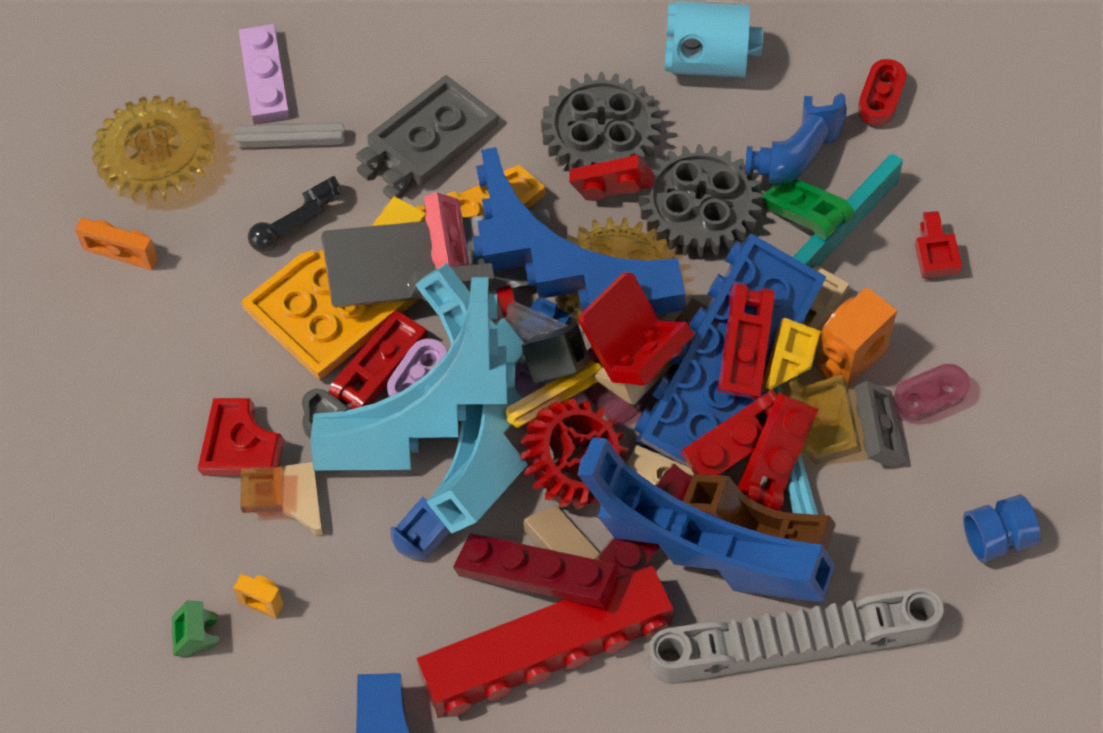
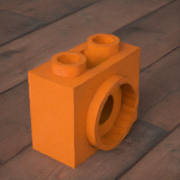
M867 286L856 297L849 298L835 310L824 325L819 338L821 345L817 366L824 377L831 382H838L846 390L888 350L897 310Z

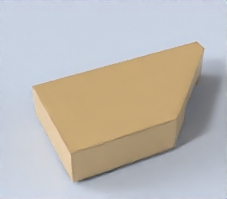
M307 462L279 467L278 475L274 476L278 509L291 519L294 518L308 527L316 536L323 535L316 472L313 471V463Z

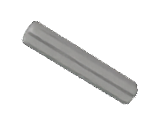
M341 122L240 125L235 129V141L238 147L343 144L345 141V127Z

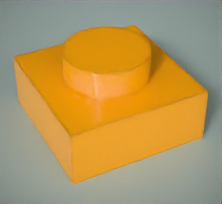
M241 573L233 587L239 604L277 619L284 606L277 584L264 576L256 575L255 578Z

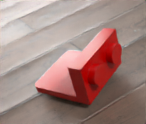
M631 272L620 274L580 313L578 318L583 332L612 383L642 386L652 382L657 377L658 371L670 359L679 355L682 347L693 336L687 322L658 320L637 278Z

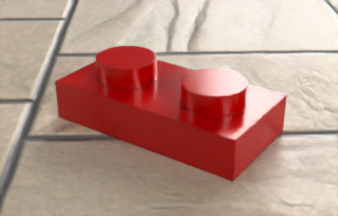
M639 155L570 169L569 176L570 184L586 201L601 200L607 196L635 193L641 189L654 187L655 179L654 172Z

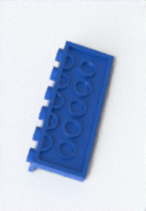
M750 234L743 243L736 241L725 259V262L730 264L724 276L720 274L716 276L707 292V295L712 297L707 309L705 310L700 307L689 325L690 329L694 330L693 336L688 344L686 343L682 347L680 354L671 359L670 362L676 364L670 377L663 375L652 394V396L657 398L651 412L645 409L633 429L639 433L634 444L641 447L646 444L687 467L689 466L679 453L682 449L757 400L717 392L730 309V292L734 282L746 284L747 289L760 291L761 288L775 291L763 374L764 379L780 320L787 318L802 324L827 277L753 234ZM745 305L744 313L757 315L756 307ZM761 390L760 397L763 396L766 393V391Z

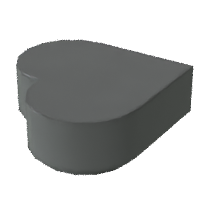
M316 388L308 391L302 399L305 414L302 424L308 438L311 437L314 414L347 411L350 409L324 389Z

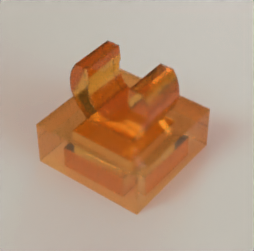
M282 467L241 469L240 508L242 513H257L258 515L274 514V512L283 511L284 471Z

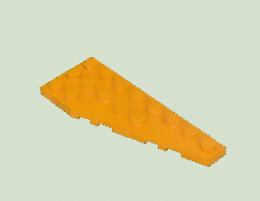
M516 165L503 171L516 196L527 209L531 208L546 195L545 186L522 166ZM479 181L478 186L459 194L455 191L446 194L447 196L459 199L462 217L484 215L482 199H488L489 193L488 187L480 188ZM423 204L416 206V208L426 213V207ZM311 249L299 254L245 297L241 303L243 309L316 379L321 381L367 343L395 310L403 313L419 299L334 308L331 304L323 249L315 253Z

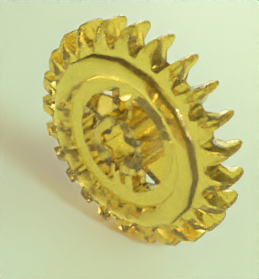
M155 95L152 101L148 102L146 97L139 98V104L135 105L129 101L125 103L126 110L123 111L117 108L113 111L114 119L108 117L102 121L104 128L96 131L97 140L92 144V149L95 153L92 160L97 167L98 176L101 179H105L109 189H112L116 183L117 192L121 197L124 196L126 189L129 188L133 201H137L138 194L141 190H144L147 201L151 203L154 191L158 190L162 198L167 201L169 187H172L181 196L182 188L180 182L185 181L194 188L195 181L192 173H198L204 178L206 173L201 163H205L208 166H211L213 163L210 153L213 154L216 151L213 142L215 139L214 131L210 128L209 119L201 115L199 108H190L188 101L182 100L177 104L173 96H169L165 101H162L160 95ZM156 126H163L167 129L164 131L162 128ZM148 129H151L154 138V142L156 145L155 151L157 154L158 162L155 161L153 155L154 148L149 136ZM176 133L180 138L179 146L171 145ZM127 145L137 150L130 158L127 155Z

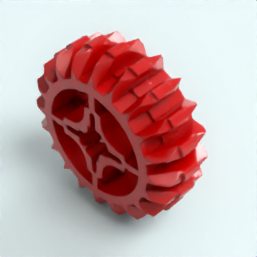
M575 398L568 399L563 404L560 401H556L549 405V409H541L537 413L536 420L533 419L527 424L525 429L529 434L522 437L520 443L528 450L521 453L520 459L530 462L531 466L525 469L524 475L531 476L534 474L537 481L534 482L532 489L538 490L544 487L546 489L545 500L550 501L557 496L559 507H566L572 503L574 509H581L586 506V503L588 506H595L600 503L584 482L574 481L563 473L567 472L572 474L577 480L581 479L578 476L580 461L583 455L586 454L592 437L607 439L621 458L627 454L629 448L620 446L618 442L623 439L625 433H615L612 429L616 419L611 418L607 421L603 419L604 408H597L592 412L590 401H583L578 405ZM572 427L582 431L586 435L577 433ZM582 446V449L576 453L577 456L567 462V458L573 454L572 451ZM550 448H551L552 451H553V455H554V458H553V459H552V457H551Z

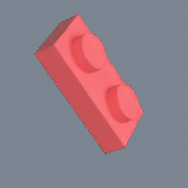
M438 192L425 196V219L430 230L432 242L431 256L436 269L445 263H448L450 267L470 265L459 199Z

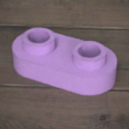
M423 339L416 342L388 380V396H393L405 390L425 376L446 355L447 350L445 346L434 339ZM429 360L435 362L434 365L429 367L422 365Z

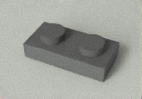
M867 380L855 386L856 410L861 419L864 435L863 446L868 459L891 468L905 463L906 460L892 391Z

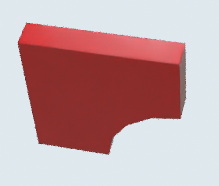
M213 398L197 469L202 475L277 476L285 440L280 433L266 431L258 425L255 419V404L250 398Z

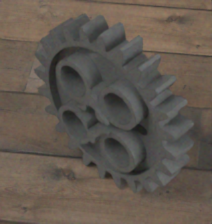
M600 72L598 79L593 81L589 74L586 73L584 75V83L580 84L576 79L571 78V89L560 85L558 87V96H549V106L543 107V119H541L543 145H548L549 157L557 156V165L559 167L569 163V174L572 168L633 155H639L645 162V156L653 157L654 147L660 143L662 120L659 119L660 108L654 107L653 95L644 97L645 87L643 85L634 90L632 89L633 79L631 78L622 84L619 83L618 74L615 73L609 81L605 79L604 73Z
M701 144L697 145L695 153H690L686 146H682L681 156H677L670 150L668 151L667 162L659 158L655 160V169H651L655 174L654 187L641 189L639 193L640 217L643 220H647L646 230L648 232L656 230L657 242L663 241L666 238L669 239V250H673L680 244L683 245V255H687L691 248H697L699 257H703L705 248H710L716 256L719 255V245L723 244L730 250L734 245V238L744 242L747 231L754 232L756 220L760 219L762 194L759 193L760 181L753 180L754 170H751L750 174H745V170H743L744 159L741 158L731 162V151H727L721 157L717 155V146H713L709 153H704ZM673 210H680L683 212L677 213L673 212ZM716 218L719 219V221H711L709 219Z

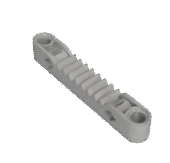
M913 588L868 596L855 603L851 600L843 606H838L836 603L831 604L826 609L815 606L808 612L798 609L793 614H788L786 611L781 612L777 617H772L770 614H765L758 620L748 617L744 622L740 623L734 619L728 624L721 621H711L667 628L657 632L652 637L649 645L648 667L651 674L658 681L674 684L923 643L930 640L937 631L944 612L943 602L932 590ZM913 610L922 611L928 616L929 620H917L910 612ZM664 651H674L681 658L674 662H667L659 655Z

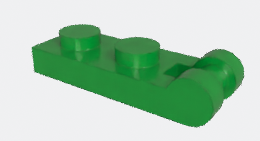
M799 179L791 183L776 184L762 195V203L765 209L813 230L822 240H826L835 232L834 227L839 223L845 224L855 216L852 206L845 199Z

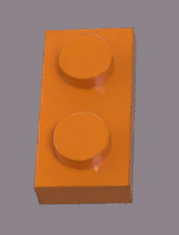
M82 217L75 228L81 247L85 251L151 271L158 259L152 239L140 231L131 230L129 232L116 228L104 220L92 221Z

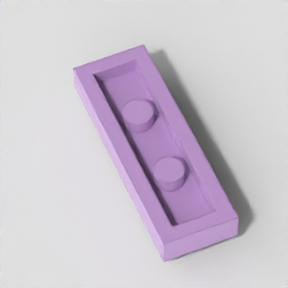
M274 24L239 29L253 124L290 119Z

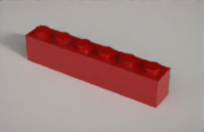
M652 565L617 579L605 608L569 600L557 602L417 657L419 674L437 718L446 714L449 717L458 716L471 708V704L486 698L489 701L501 699L511 692V688L526 682L528 685L541 683L548 679L554 671L567 667V669L581 667L590 660V657L604 651L608 654L616 653L627 647L630 643L629 641L644 635L646 638H652L657 632L667 629L669 625H672L673 607Z

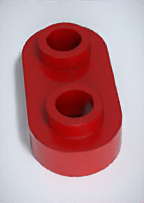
M881 59L871 66L858 104V114L864 122L879 126L887 124L894 117L907 77L906 69L900 62L893 59Z

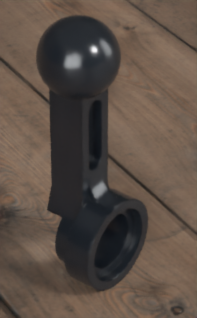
M335 175L303 192L304 203L300 208L271 224L267 222L254 224L248 232L250 246L258 252H268L276 246L278 237L324 212L321 204L340 194L337 188L340 184Z

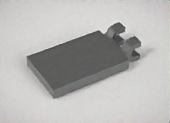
M445 75L367 135L369 147H365L356 153V158L362 162L357 167V172L366 180H369L384 163L390 170L383 174V180L388 183L383 188V193L390 199L394 196L399 198L412 180L419 186L423 185L497 126L499 115L449 76Z

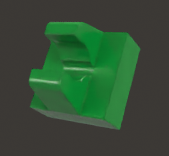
M187 600L171 617L173 656L190 657L194 652L212 649L220 640L218 635H209L204 631V626L212 627L218 621V615L215 612L203 609V602Z

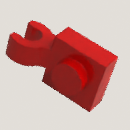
M939 211L923 212L924 222H920L922 237H917L915 242L922 278L960 274L962 263L955 233L943 234Z

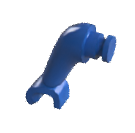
M840 93L834 97L832 105L821 107L813 106V96H804L802 125L787 140L772 141V148L760 147V151H752L753 146H747L745 174H750L751 170H758V175L769 176V183L776 184L791 183L799 178L810 166L822 144H829L840 138L847 114L845 95Z

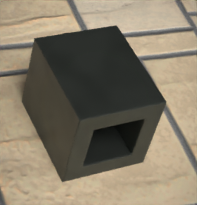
M578 324L535 335L521 345L524 367L531 373L534 383L577 373L591 362Z

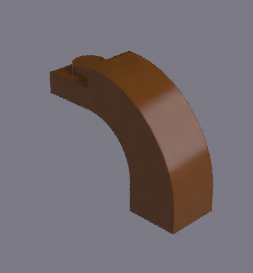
M693 474L683 500L686 504L729 523L775 537L822 544L826 551L836 526L830 515L787 513L765 507L743 494L729 476Z

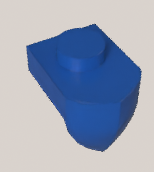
M423 496L396 527L392 526L390 528V536L398 553L414 560L427 559L450 532Z

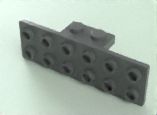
M548 210L530 211L538 221L552 230ZM485 215L462 217L470 265L451 268L469 292L471 289V277H488L489 291H496L497 288L511 285L512 289L537 286H529L525 266L493 271L492 263L485 264L484 259L476 260L472 237L480 235L477 221L485 220ZM426 221L323 231L321 239L331 304L334 308L414 299L427 301L415 286L419 280L436 269L431 256L432 242Z

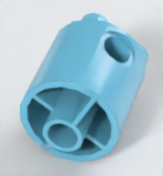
M676 0V3H669L667 36H673L674 38L667 37L665 71L681 75L745 78L747 56H761L763 43V27L749 26L750 4Z

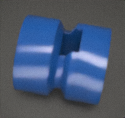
M1022 494L997 501L995 509L990 505H984L964 512L963 526L965 535L973 554L981 563L1005 556L1008 548L1021 551L1036 546L1040 542V528L1036 514L1030 502Z

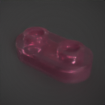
M942 364L902 381L896 387L893 397L896 413L905 420L920 421L960 404L965 399L970 386L969 376L964 369L957 365ZM950 386L954 391L946 392L941 387ZM909 400H913L917 402L919 406L913 407L908 405L906 402Z

